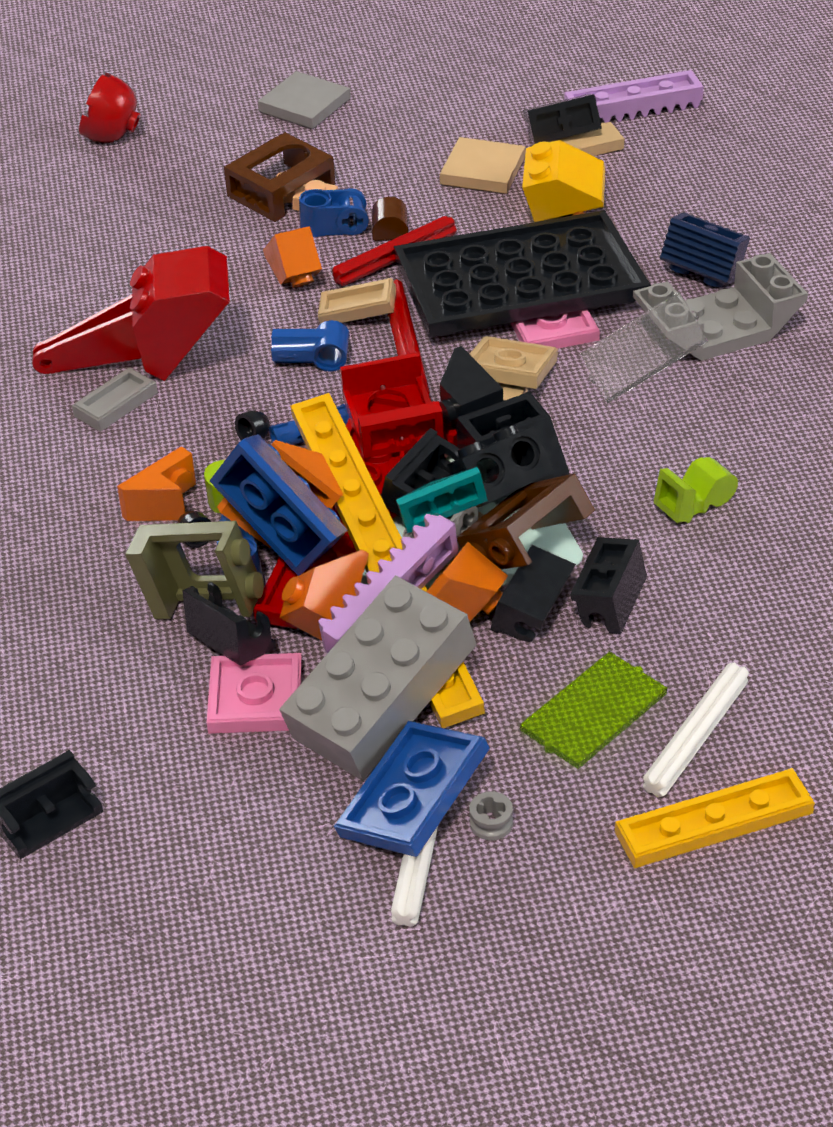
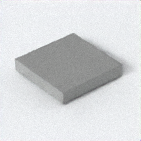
M296 71L258 100V110L262 113L313 129L351 98L350 88Z

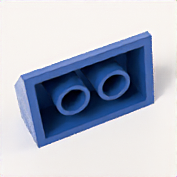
M259 434L240 441L210 479L214 487L298 576L303 574L328 552L348 531L341 523L338 515L320 501L311 491L309 484L302 477L297 476L281 459L279 452L272 445L267 444Z

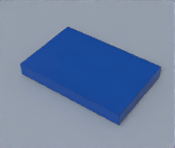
M408 721L334 825L339 837L417 857L489 751L490 747L485 737Z

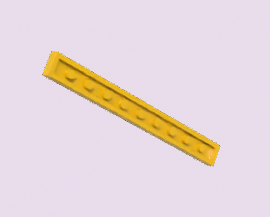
M330 393L290 405L292 417L307 449L323 454L343 492L335 507L344 526L348 529L347 532L356 551L364 550L369 553L365 565L366 572L373 571L379 573L378 561L380 559L391 561L389 550L391 548L402 549V538ZM426 586L422 588L425 592L427 591ZM464 662L461 663L429 702L441 728H446L485 714L484 702Z

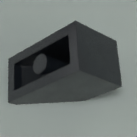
M462 346L454 348L440 382L441 401L439 404L443 413V422L446 425L450 424L457 431V417L503 401V388Z

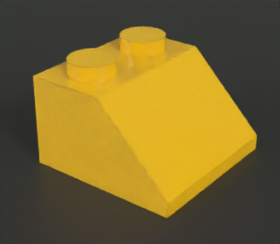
M561 140L553 142L543 141L526 148L522 188L534 222L604 207V161Z

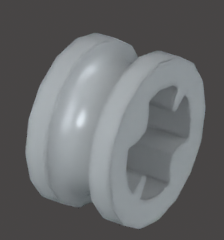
M490 791L478 794L472 799L469 811L470 828L473 834L484 840H498L510 833L513 827V806L507 796L499 792ZM486 813H493L496 819H489Z

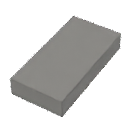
M129 367L73 404V415L101 432L158 393L157 384L155 381Z

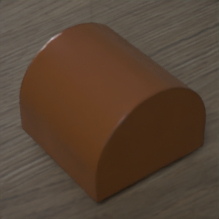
M383 197L374 203L372 207L373 240H393L408 233L407 207L402 200L396 197Z

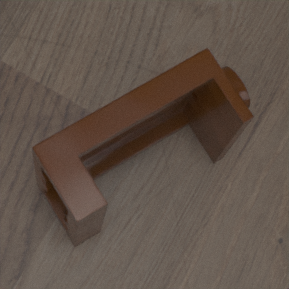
M286 132L224 166L227 197L273 222L285 217L284 196L313 179L335 185L333 156ZM282 151L284 164L291 167L271 180L251 170L253 167Z
M575 473L530 483L514 491L459 534L457 542L461 549L469 542L501 570L527 566L532 563V560L521 543L519 536L529 528L533 530L584 520L595 511V508Z

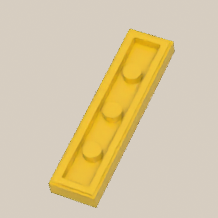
M791 768L615 821V834L635 869L813 814L815 802L794 769Z

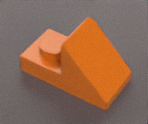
M181 446L119 484L117 489L122 517L127 521L179 520L180 516L185 513L183 493L196 485L192 453Z

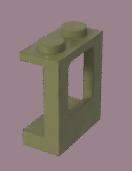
M237 521L139 525L125 554L154 619H171L178 601H183L182 590L190 586L197 588L199 594L208 600L209 592L207 587L208 583L212 582L220 588L222 600L235 599L243 617H251L257 600L262 597L264 591L263 577L255 568L250 556L249 543L243 538ZM219 541L215 553L224 575L200 576L195 574L191 570L180 543Z

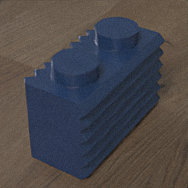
M683 212L672 217L670 220L660 260L670 263L669 268L677 273L690 274L694 272L702 275L703 282L706 284L723 287L735 281L736 262L744 260L750 237Z

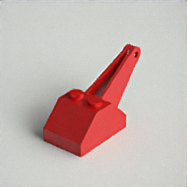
M209 246L154 254L145 266L140 265L134 271L130 280V286L132 287L131 295L61 333L37 343L33 348L32 365L34 369L42 374H52L141 359L145 372L165 381L230 302L227 256Z

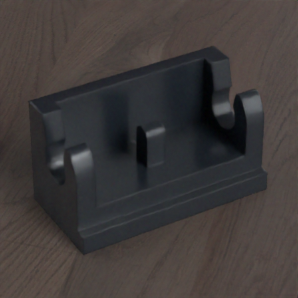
M585 94L523 110L524 119L529 125L530 132L528 135L530 140L534 141V144L602 129L595 94Z
M430 428L385 476L381 498L386 508L401 517L396 499L430 482L451 476L447 466L451 462L446 459L444 454L457 460L460 458L457 452L459 448L438 436L437 431Z
M597 537L570 593L571 600L576 601L581 622L587 628H591L594 621L591 613H598L605 618V626L610 634L622 633L647 578L639 540Z
M531 545L527 552L532 563L527 566L518 567L497 603L490 628L495 633L500 631L526 642H532L536 634L529 629L522 628L518 622H523L529 627L541 629L576 565L534 545Z
M209 582L207 587L209 592L208 600L202 597L194 586L182 590L187 632L241 666L276 649V642L271 639L270 620L264 613L257 611V626L252 624L242 615H237L231 609L223 606L221 590L212 582Z
M70 750L0 788V836L20 860L103 813L102 803L91 792V789L96 787L93 779L75 759L74 754Z

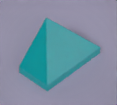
M478 467L430 482L396 499L407 533L412 532L415 525L425 527L424 516L426 514L441 515L447 518L488 501Z

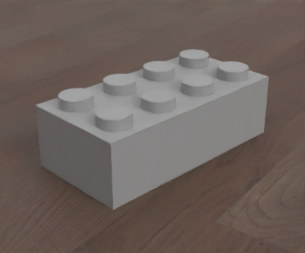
M395 575L279 709L292 738L364 781L380 762L406 723L415 720L476 647L477 644L467 614Z

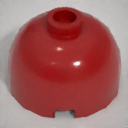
M107 72L99 77L86 102V105H89L87 113L89 117L81 116L79 134L91 140L106 143L121 139L128 130L134 132L141 114L136 112L137 98L134 90L128 83Z

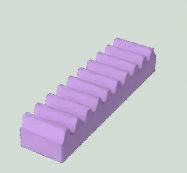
M688 70L564 92V100L585 94H595L599 117L603 122H609L612 116L618 122H621L626 113L633 120L637 111H640L643 117H647L650 109L656 115H660L663 107L669 113H672L676 104L682 111L686 109L688 102L694 108H698L700 101L703 100L704 86L694 72Z
M426 514L424 516L425 527L418 525L413 527L414 538L404 536L401 539L402 549L391 548L389 550L391 561L382 559L378 561L379 573L373 571L366 573L368 584L357 582L354 585L356 596L345 594L342 597L344 608L331 607L332 620L325 618L318 620L325 651L328 653L395 575L422 589L458 553L455 523L441 515Z

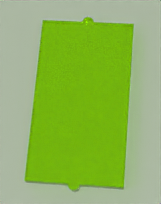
M609 651L520 724V731L544 746L546 753L553 752L579 769L667 695L668 688L643 673L641 666L634 667Z

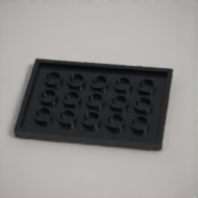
M605 210L394 246L395 261L429 337L449 336L455 332L472 329L483 330L494 325L517 321L525 322L528 319L545 316L556 317L562 313L584 309L595 310L601 306L618 303L629 304L636 301L633 298V291L651 286Z

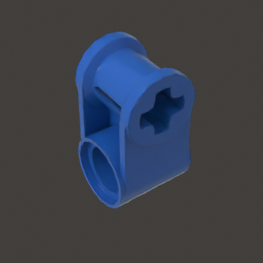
M353 188L342 190L311 189L303 192L299 197L300 228L310 226L313 237L357 235L362 233L369 223L368 214L365 211L367 205L365 195ZM349 198L353 199V205H350ZM350 218H353V226L350 225Z

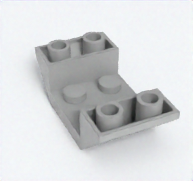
M771 253L736 262L733 288L722 289L715 293L684 300L667 281L633 291V298L668 340L703 361L771 341L807 301L808 293Z

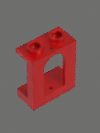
M419 352L340 367L343 400L364 459L410 450L430 428L437 431V435L444 439L442 409L439 401L431 402L421 376ZM393 394L404 398L409 407L370 414L368 405L377 396Z

